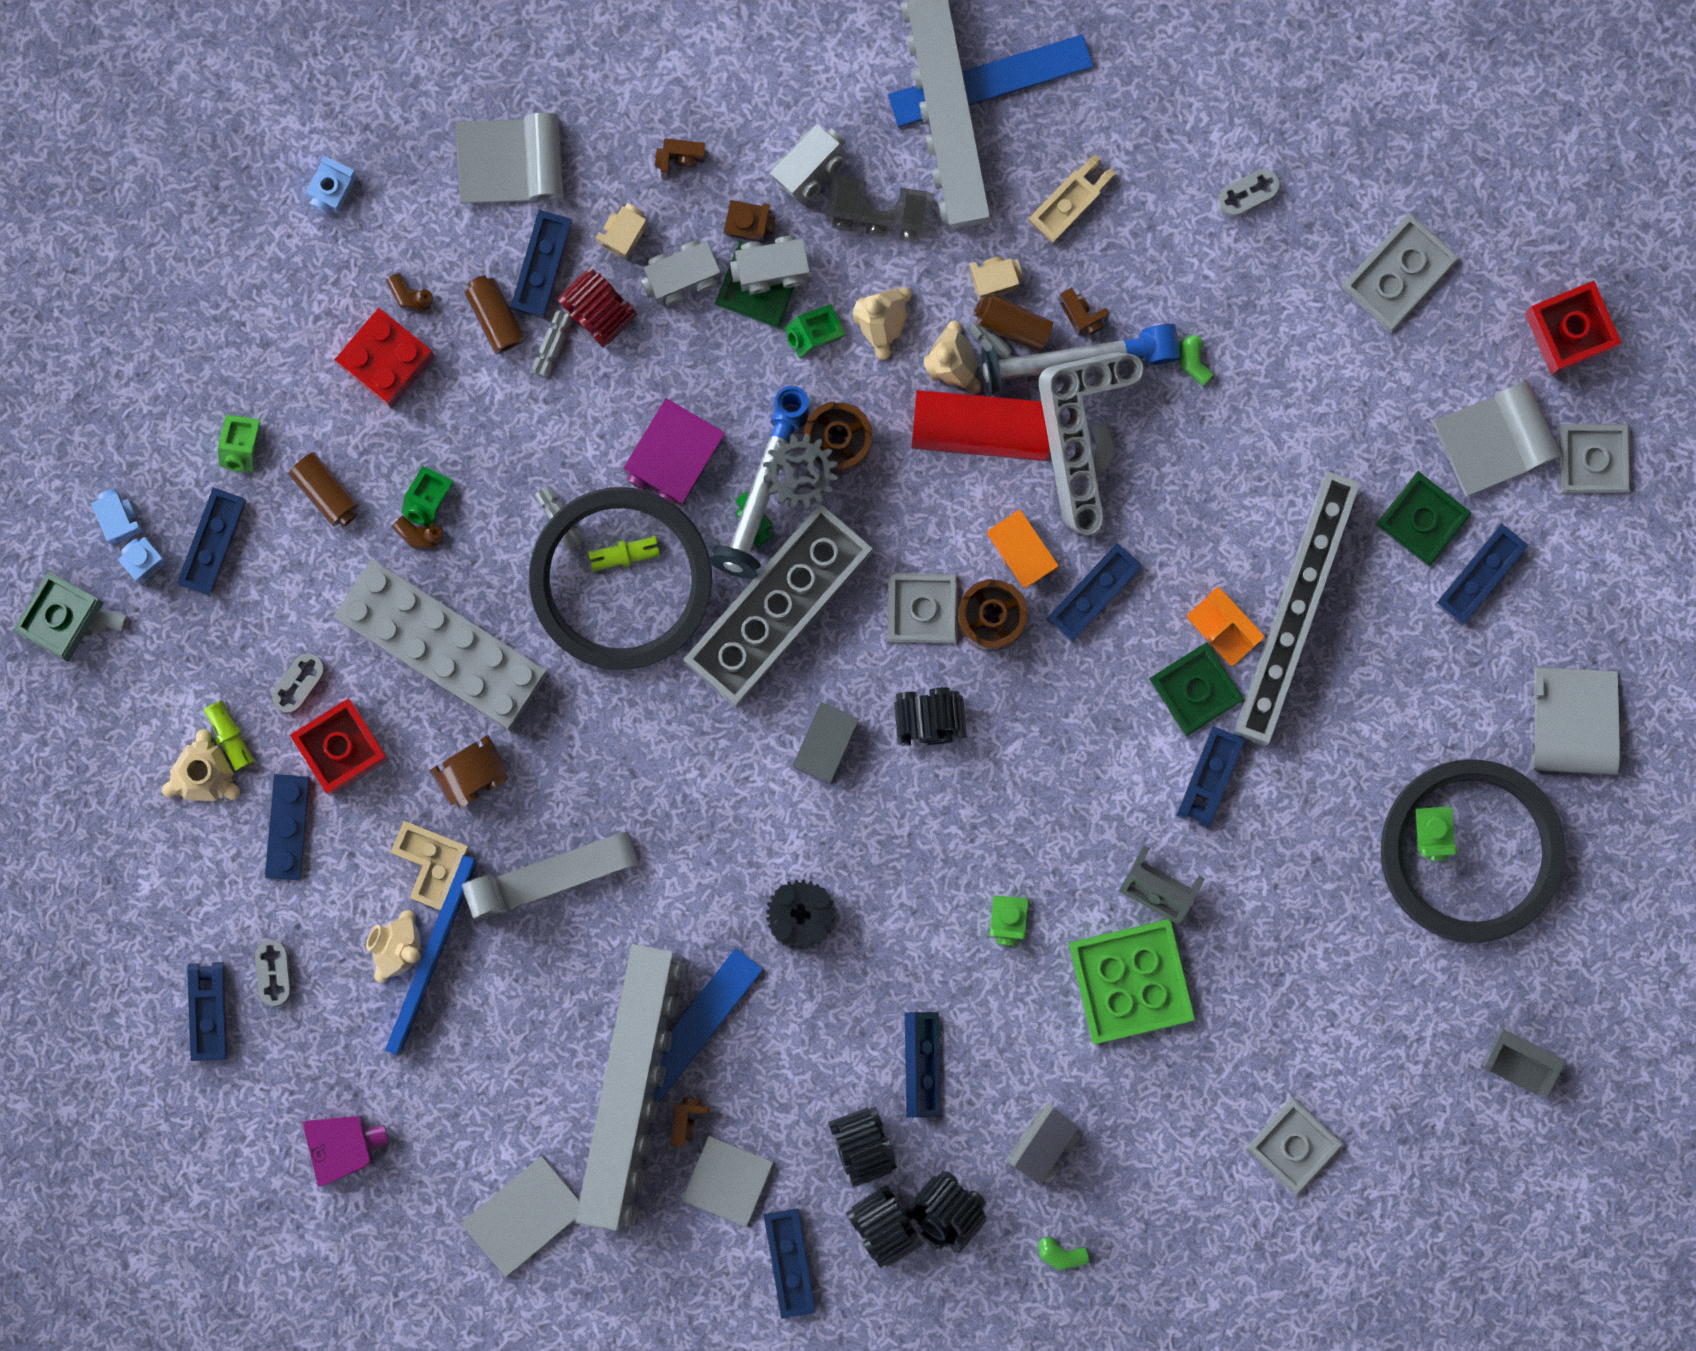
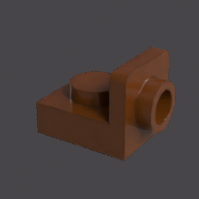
M664 138L663 148H657L655 168L661 169V178L668 179L671 159H675L677 165L684 167H696L697 162L705 163L706 145L702 142Z
M730 200L723 234L764 243L765 234L772 235L776 215L770 214V204L767 203L759 206Z
M1070 288L1059 295L1058 301L1077 335L1086 331L1088 336L1106 326L1104 321L1110 315L1107 308L1089 317L1087 313L1090 312V308L1081 293L1076 295L1073 288Z
M683 1097L682 1104L675 1103L670 1146L684 1147L685 1140L692 1141L694 1120L688 1119V1112L709 1114L710 1107H703V1099Z

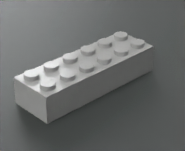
M822 504L818 505L759 572L757 577L751 581L683 659L684 664L737 709L872 555L873 548Z
M372 558L333 616L346 627L510 732L548 675L545 669Z

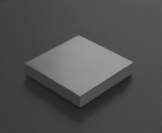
M1629 424L1559 425V448L1562 454L1560 457V493H1630Z
M889 573L887 642L956 644L958 574Z
M1291 1097L1245 1149L1293 1194L1298 1196L1344 1144L1297 1100Z
M708 1136L682 1201L747 1227L773 1162Z

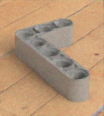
M1112 352L1046 368L1039 377V390L1062 520L1069 530L1077 533L1092 535L1098 532L1103 524V513L1082 396L1137 383L1143 375L1144 366L1142 361L1133 354ZM1125 360L1127 372L1121 377L1118 367ZM1093 367L1096 377L1091 384H1088L1086 375L1089 369ZM1059 375H1062L1064 385L1057 392L1054 382ZM1068 409L1070 413L1069 421L1062 425L1060 421L1061 413ZM1070 443H1074L1076 452L1072 458L1068 459L1066 449ZM1079 476L1081 478V487L1074 493L1072 483ZM1083 510H1086L1087 520L1082 526H1079L1078 516Z
M626 831L498 877L486 875L462 884V888L473 919L484 921L490 916L499 913L504 914L521 908V905L549 898L557 892L568 891L585 885L588 881L616 874L624 868L635 867L639 865V861L630 835Z

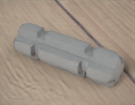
M562 311L555 312L551 321L553 326L548 328L540 347V357H536L532 366L534 373L543 377L550 376L554 366L552 362L553 360L556 361L565 341V331H569L573 322V318L569 314Z
M976 321L970 326V332L977 340L979 338L982 340L981 345L986 351H990L992 346H994L998 360L1018 357L1017 355H1012V349L1000 335L978 326Z
M550 486L542 488L535 494L540 506L545 507L544 512L549 520L563 507L560 501H556L557 496ZM571 527L562 538L569 550L577 548L584 542L579 530L574 529V527Z

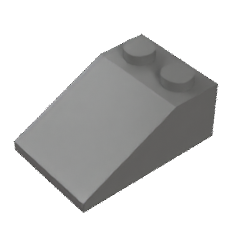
M1043 1103L1004 1162L1040 1186L1044 1180L1050 1183L1061 1167L1056 1161L1062 1152L1065 1151L1069 1154L1078 1142L1080 1136L1076 1134L1079 1126L1050 1104Z

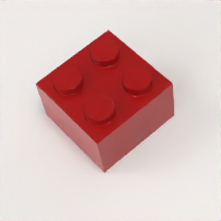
M1594 280L1532 305L1524 313L1551 376L1612 352L1621 344V340Z
M378 307L334 360L341 369L391 409L435 356L431 349Z
M347 698L290 734L291 739L321 787L330 797L390 760L350 698Z

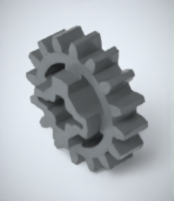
M791 434L790 443L787 445L783 440H778L779 451L769 449L767 453L772 462H763V468L770 471V474L763 476V482H772L773 484L768 490V494L773 495L778 492L780 494L778 504L780 505L786 500L791 501V510H795L798 502H802L805 510H808L810 508V501L813 499L819 505L822 504L821 493L831 495L833 490L827 483L836 482L838 477L830 473V470L837 468L836 461L828 462L832 450H820L821 439H818L814 444L809 443V434H805L803 441H797L795 434ZM794 450H805L804 454L792 457L787 454ZM817 458L823 467V478L815 472L814 463ZM801 465L806 466V475L809 477L800 476L799 479L793 477L794 469L791 467L800 468ZM777 466L785 472L786 481L783 486L777 477ZM808 487L813 490L806 494H794L800 488Z

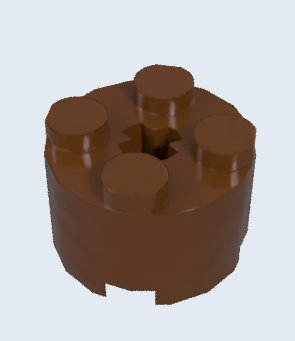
M828 402L817 407L807 419L804 436L809 434V443L814 444L818 439H821L820 450H832L828 462L836 461L837 468L830 470V473L835 475L848 474L857 470L867 460L872 448V427L867 416L857 406L844 402ZM836 432L838 435L844 433L846 435L844 437V444H832L830 442L832 441L831 433ZM817 458L814 465L820 471H823L822 464Z
M986 579L975 583L965 592L958 608V626L962 636L972 646L982 651L997 652L1010 647L1020 638L1027 622V605L1023 595L1014 585L1001 580ZM987 608H991L992 611L996 609L1000 611L1001 614L998 616L997 623H992V620L987 622L984 619L987 614Z
M489 735L480 739L483 744L482 747H479L477 742L446 759L442 763L445 768L442 771L438 765L429 770L450 806L456 804L460 809L479 797L476 792L478 789L486 786L487 790L490 791L509 779L506 772L510 771Z

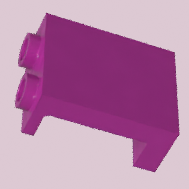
M665 398L623 467L624 473L629 475L627 481L641 490H645L646 486L657 491L659 496L674 505L677 503L684 507L690 492L716 449L720 448L726 438L725 432Z

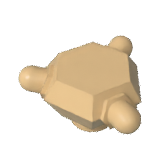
M901 287L898 290L894 288L866 298L862 297L854 306L853 321L855 324L860 325L861 332L870 341L871 345L875 347L876 357L880 360L889 358L891 354L890 343H893L892 340L899 338L907 317L905 303L912 297L911 290L907 287Z
M951 321L933 344L930 354L924 356L926 371L934 381L942 379L946 384L960 386L961 388H966L972 394H978L983 386L976 377L978 364L972 346L961 334L962 325L958 321Z
M201 729L197 732L196 741L192 742V745L185 747L170 770L172 775L169 777L170 781L162 787V794L165 797L172 798L179 795L184 800L217 801L219 797L222 798L223 796L230 800L239 798L240 788L232 783L234 780L231 778L233 772L220 747L214 746V743L211 742L212 735L207 729Z
M411 910L403 911L395 922H390L385 927L376 925L368 936L366 949L373 952V960L376 965L374 978L378 983H386L390 977L401 975L420 959V932L414 923L416 915Z

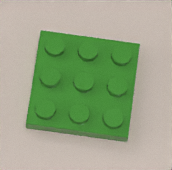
M1170 919L1068 943L1092 1045L1195 1021Z

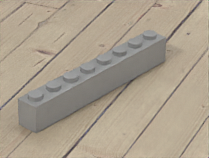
M906 0V2H902L900 5L904 23H911L913 35L907 36L910 56L917 55L919 68L913 69L916 88H923L925 101L919 102L923 123L930 122L932 132L931 135H926L929 155H936L938 168L932 169L936 189L942 188L945 201L938 202L942 222L949 221L951 230L990 223L992 220L949 0Z
M1329 471L1322 478L1233 733L1245 740L1265 747L1270 743L1360 482Z

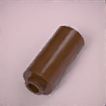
M482 275L471 280L467 284L469 289L464 294L496 355L501 354L523 343L526 338L496 279H487L486 275Z
M992 293L987 298L981 297L979 299L973 316L977 317L976 324L1038 353L1046 345L1053 328V321Z
M315 452L306 455L291 468L288 475L333 527L338 524L345 527L358 516L355 510L358 508L359 503Z

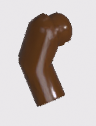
M396 273L386 279L393 296L401 308L423 312L431 307L433 295L428 289H423L422 291L409 289L401 273Z
M402 515L391 526L413 549L434 548L442 542L443 531L438 525L415 527Z

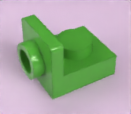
M226 415L217 448L220 467L234 472H253L255 466L254 452L261 428L260 419Z
M1450 806L1416 809L1417 846L1421 855L1427 856V859L1430 861H1443L1449 859L1448 855L1457 854V846L1454 844L1453 809Z
M993 895L989 937L997 938V945L1017 946L1018 940H1025L1028 898Z

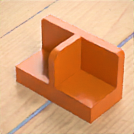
M1020 509L987 531V536L1003 558L1002 562L1005 566L1008 565L1023 588H1028L1044 576L1047 577L1058 569V564Z
M1219 586L1187 614V619L1230 666H1234L1265 637Z

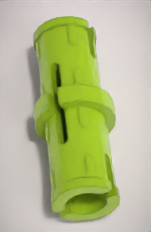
M655 535L625 543V540L618 541L616 546L588 551L590 561L605 558L604 560L591 563L593 573L623 565L626 568L630 567L632 562L660 557L658 547L644 550L646 547L657 545Z
M220 700L203 709L217 735V738H215L217 744H222L234 770L238 771L242 767L253 763L255 760L240 735L243 731L240 726L236 727L224 705V701Z

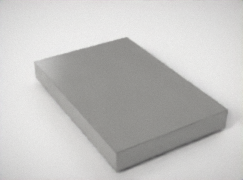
M1409 212L1340 288L1391 334L1456 264L1460 257Z
M540 1156L463 1221L461 1225L506 1278L576 1219L580 1200L546 1159Z

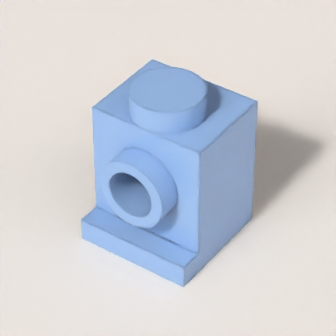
M323 155L320 161L321 164L305 193L311 199L309 204L317 210L328 214L331 209L339 213L357 176L354 170ZM327 180H332L334 182L333 189L329 191L322 188L323 183Z
M116 488L99 494L97 496L99 500L91 503L105 538L111 545L144 532L142 526L137 521L132 523L131 519L137 516L130 500H123Z
M146 537L140 541L136 538L129 542L121 550L123 555L118 559L130 575L141 585L168 563Z

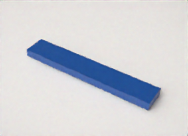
M1083 34L964 70L963 75L969 106L1093 68ZM912 86L888 94L898 128L922 121L919 102L925 101L923 88L917 89L916 86Z
M463 855L384 1051L394 1055H399L403 1051L465 894L462 884L471 881L478 864L476 860Z
M737 948L733 950L670 1031L673 1032L672 1046L669 1053L664 1052L661 1066L666 1067L665 1080L662 1087L656 1088L655 1101L661 1102L763 971L760 966Z

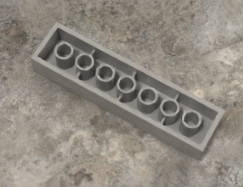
M636 944L631 945L575 1223L614 1231H628L629 1225H635L638 1214V1205L634 1204L636 1190H642L645 1180V1170H641L643 1156L649 1155L652 1145V1136L648 1135L650 1121H656L659 1110V1101L654 1100L656 1088L663 1086L666 1075V1067L661 1066L664 1052L669 1053L672 1046L673 1032H669L671 1018H676L679 1011L680 998L676 997L678 983H684L687 971V964L682 963L683 956L675 952Z

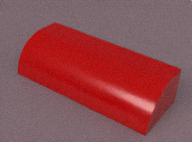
M917 390L911 449L1048 461L1050 447L1042 402Z

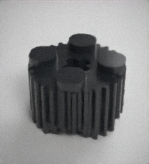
M949 687L929 689V695L917 696V692H901L896 694L894 709L898 745L911 746V740L917 739L918 743H927V745L950 744L953 742L952 736L959 739L967 738L964 701L959 691H950Z
M802 879L801 883L795 880L794 884L788 881L787 885H781L775 890L774 896L771 895L770 899L772 902L767 903L770 909L766 910V914L769 915L766 921L770 922L768 928L771 929L772 936H775L778 942L782 941L783 946L788 944L789 949L795 946L798 951L801 947L807 950L808 946L813 949L814 944L820 945L822 940L827 939V934H831L830 928H834L832 921L836 920V916L832 915L836 910L831 907L834 905V902L830 901V894L826 892V889L821 888L818 883L814 886L813 881L806 883L805 879ZM797 906H805V911L811 913L810 920L805 919V924L799 925L796 918L791 917L792 910L797 911Z
M866 1107L828 1122L831 1134L836 1139L840 1160L846 1175H849L853 1188L892 1173V1170L897 1169L894 1160L895 1155L889 1139L882 1140L885 1135L876 1107L871 1109Z
M942 1171L939 1175L931 1177L906 1207L905 1215L910 1220L914 1219L917 1221V1224L923 1230L920 1233L923 1240L928 1241L935 1249H942L944 1246L948 1248L949 1246L954 1252L960 1254L985 1224L987 1217L982 1209L987 1203L979 1193L975 1191L969 1192L964 1190L962 1185H958V1180L950 1172Z
M887 1185L851 1206V1210L846 1212L852 1226L856 1231L858 1230L864 1241L862 1243L867 1252L876 1261L880 1269L884 1266L892 1265L923 1246L921 1240L916 1235L915 1228L900 1205L896 1203L895 1196Z

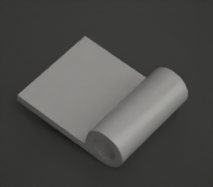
M534 113L525 116L524 120L455 122L460 204L553 200L564 197L558 114Z
M1529 381L1518 383L1491 398L1432 422L1465 497L1519 476L1562 456Z
M1535 667V734L1532 740L1531 751L1532 770L1616 775L1620 759L1618 671Z

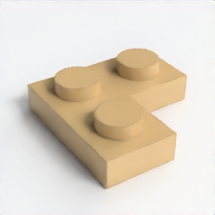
M403 821L390 853L422 866L410 899L441 911L463 855L466 856L469 847Z

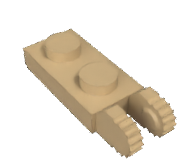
M1096 154L1078 171L1075 170L1028 219V222L1052 244L1100 196V192L1116 176V173L1109 169L1101 175L1094 185L1085 179L1089 172H1092L1099 165L1101 159Z

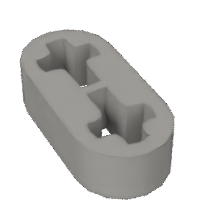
M1261 169L1222 189L1217 199L1219 211L1226 217L1236 218L1269 202L1279 190L1278 177L1270 170ZM1258 178H1261L1264 182L1270 181L1272 183L1268 189V194L1263 190L1252 194L1251 189L1257 186ZM1229 193L1233 197L1243 193L1246 195L1239 202L1238 209H1235L1233 205L1227 206L1225 204Z
M313 654L300 655L277 684L272 693V701L279 711L286 714L297 712L322 680L325 667L317 656ZM311 661H315L314 669L317 671V674L314 677L308 675L302 683L298 682V679L303 674L300 665L303 662L309 664ZM295 684L299 687L294 693V698L297 699V702L294 705L288 703L283 707L281 705L283 699L279 696L283 690L289 692Z
M274 940L264 941L255 952L258 993L260 999L267 1005L280 1006L287 1002L291 995L288 953L282 943ZM269 946H273L274 951L281 953V958L275 959L276 971H270L269 961L262 959V954L268 952ZM271 975H276L277 985L284 987V993H280L276 1001H273L272 995H266L265 993L266 988L271 987Z

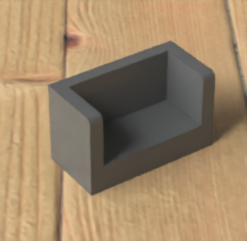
M821 702L793 763V768L831 784L859 719Z
M1144 845L1133 862L1119 892L1180 925L1191 908L1205 878L1199 875L1191 888L1143 862L1150 850L1149 847Z
M1498 1029L1480 1067L1542 1098H1548L1566 1060L1505 1029Z

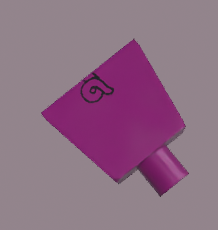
M362 1116L302 1122L318 1187L328 1185L374 1164L371 1149L390 1144L385 1124L365 1129Z

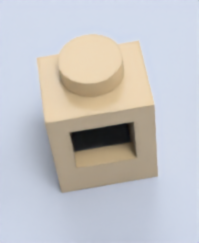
M628 203L625 207L622 206L618 214L613 212L608 218L603 229L607 231L606 235L599 232L596 236L597 244L627 261L647 227V221L643 218L644 213Z
M998 256L982 262L983 267L978 268L977 262L970 263L969 272L978 300L981 297L987 298L990 293L999 296L1016 291L1019 288L1018 280L1023 279L1022 270L1017 259L1013 261L1011 258L1003 260L1002 256Z

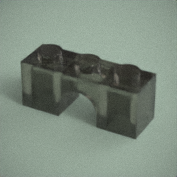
M833 176L826 212V222H831L832 228L841 231H852V226L865 228L866 234L876 237H885L886 232L900 234V240L910 243H919L920 238L927 239L935 193L901 187L897 204L890 210L877 211L871 208L866 201L867 181Z

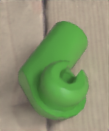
M1190 335L1183 339L1180 345L1182 358L1180 359V366L1204 387L1213 377L1214 373L1201 363V348L1204 346L1203 340L1198 335Z
M1045 1237L1038 1244L1040 1249L1038 1254L1041 1259L1057 1270H1066L1089 1264L1085 1247L1066 1251L1056 1244V1239L1053 1237Z

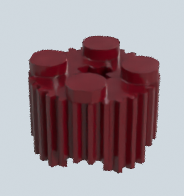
M592 267L583 272L557 299L568 311V314L581 327H584L602 348L610 344L638 315L628 302H623L624 299L614 290V287L599 272L596 273Z

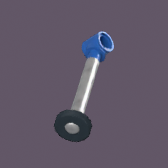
M1161 324L1148 327L1138 334V338L1002 360H998L994 346H992L990 351H985L984 347H982L983 375L989 397H991L993 392H998L1000 396L1002 395L1001 380L1038 375L1051 366L1112 352L1133 354L1138 358H1142L1143 363L1148 362V365L1178 361L1182 358L1176 325Z
M797 386L784 387L776 394L774 413L770 421L774 427L730 547L715 546L712 549L715 555L709 557V561L714 567L732 576L745 579L756 578L758 574L755 569L761 567L760 562L750 555L749 552L770 498L768 490L773 485L772 482H763V476L770 474V471L763 468V462H772L767 453L769 449L779 451L778 440L781 439L786 445L789 444L791 434L799 433L800 428L807 422L809 399L805 391ZM788 404H795L800 409L796 412H788L783 407ZM777 466V476H778V473H779V471H780V467Z

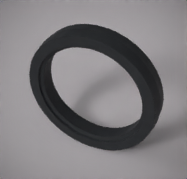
M610 487L595 490L577 497L562 507L541 531L534 546L529 565L531 601L534 611L547 634L571 656L587 664L605 669L630 670L655 664L675 653L698 629L707 611L712 591L710 556L702 535L694 523L681 509L665 498L649 491L629 487ZM632 509L658 519L671 529L680 540L690 563L691 591L681 616L662 636L637 647L611 648L583 638L562 618L554 603L551 592L550 569L552 558L559 542L570 528L580 520L603 510Z
M1464 759L1435 766L1420 774L1402 790L1386 817L1381 837L1380 856L1384 877L1391 894L1401 909L1413 921L1431 933L1446 939L1466 943H1481L1512 935L1526 927L1542 913L1551 901L1561 880L1565 861V841L1556 810L1544 792L1533 781L1517 770L1503 764L1479 759ZM1480 781L1503 788L1515 796L1527 808L1539 831L1542 859L1536 882L1529 894L1518 906L1495 919L1464 921L1440 913L1420 897L1410 882L1405 869L1403 839L1411 815L1426 796L1450 783Z

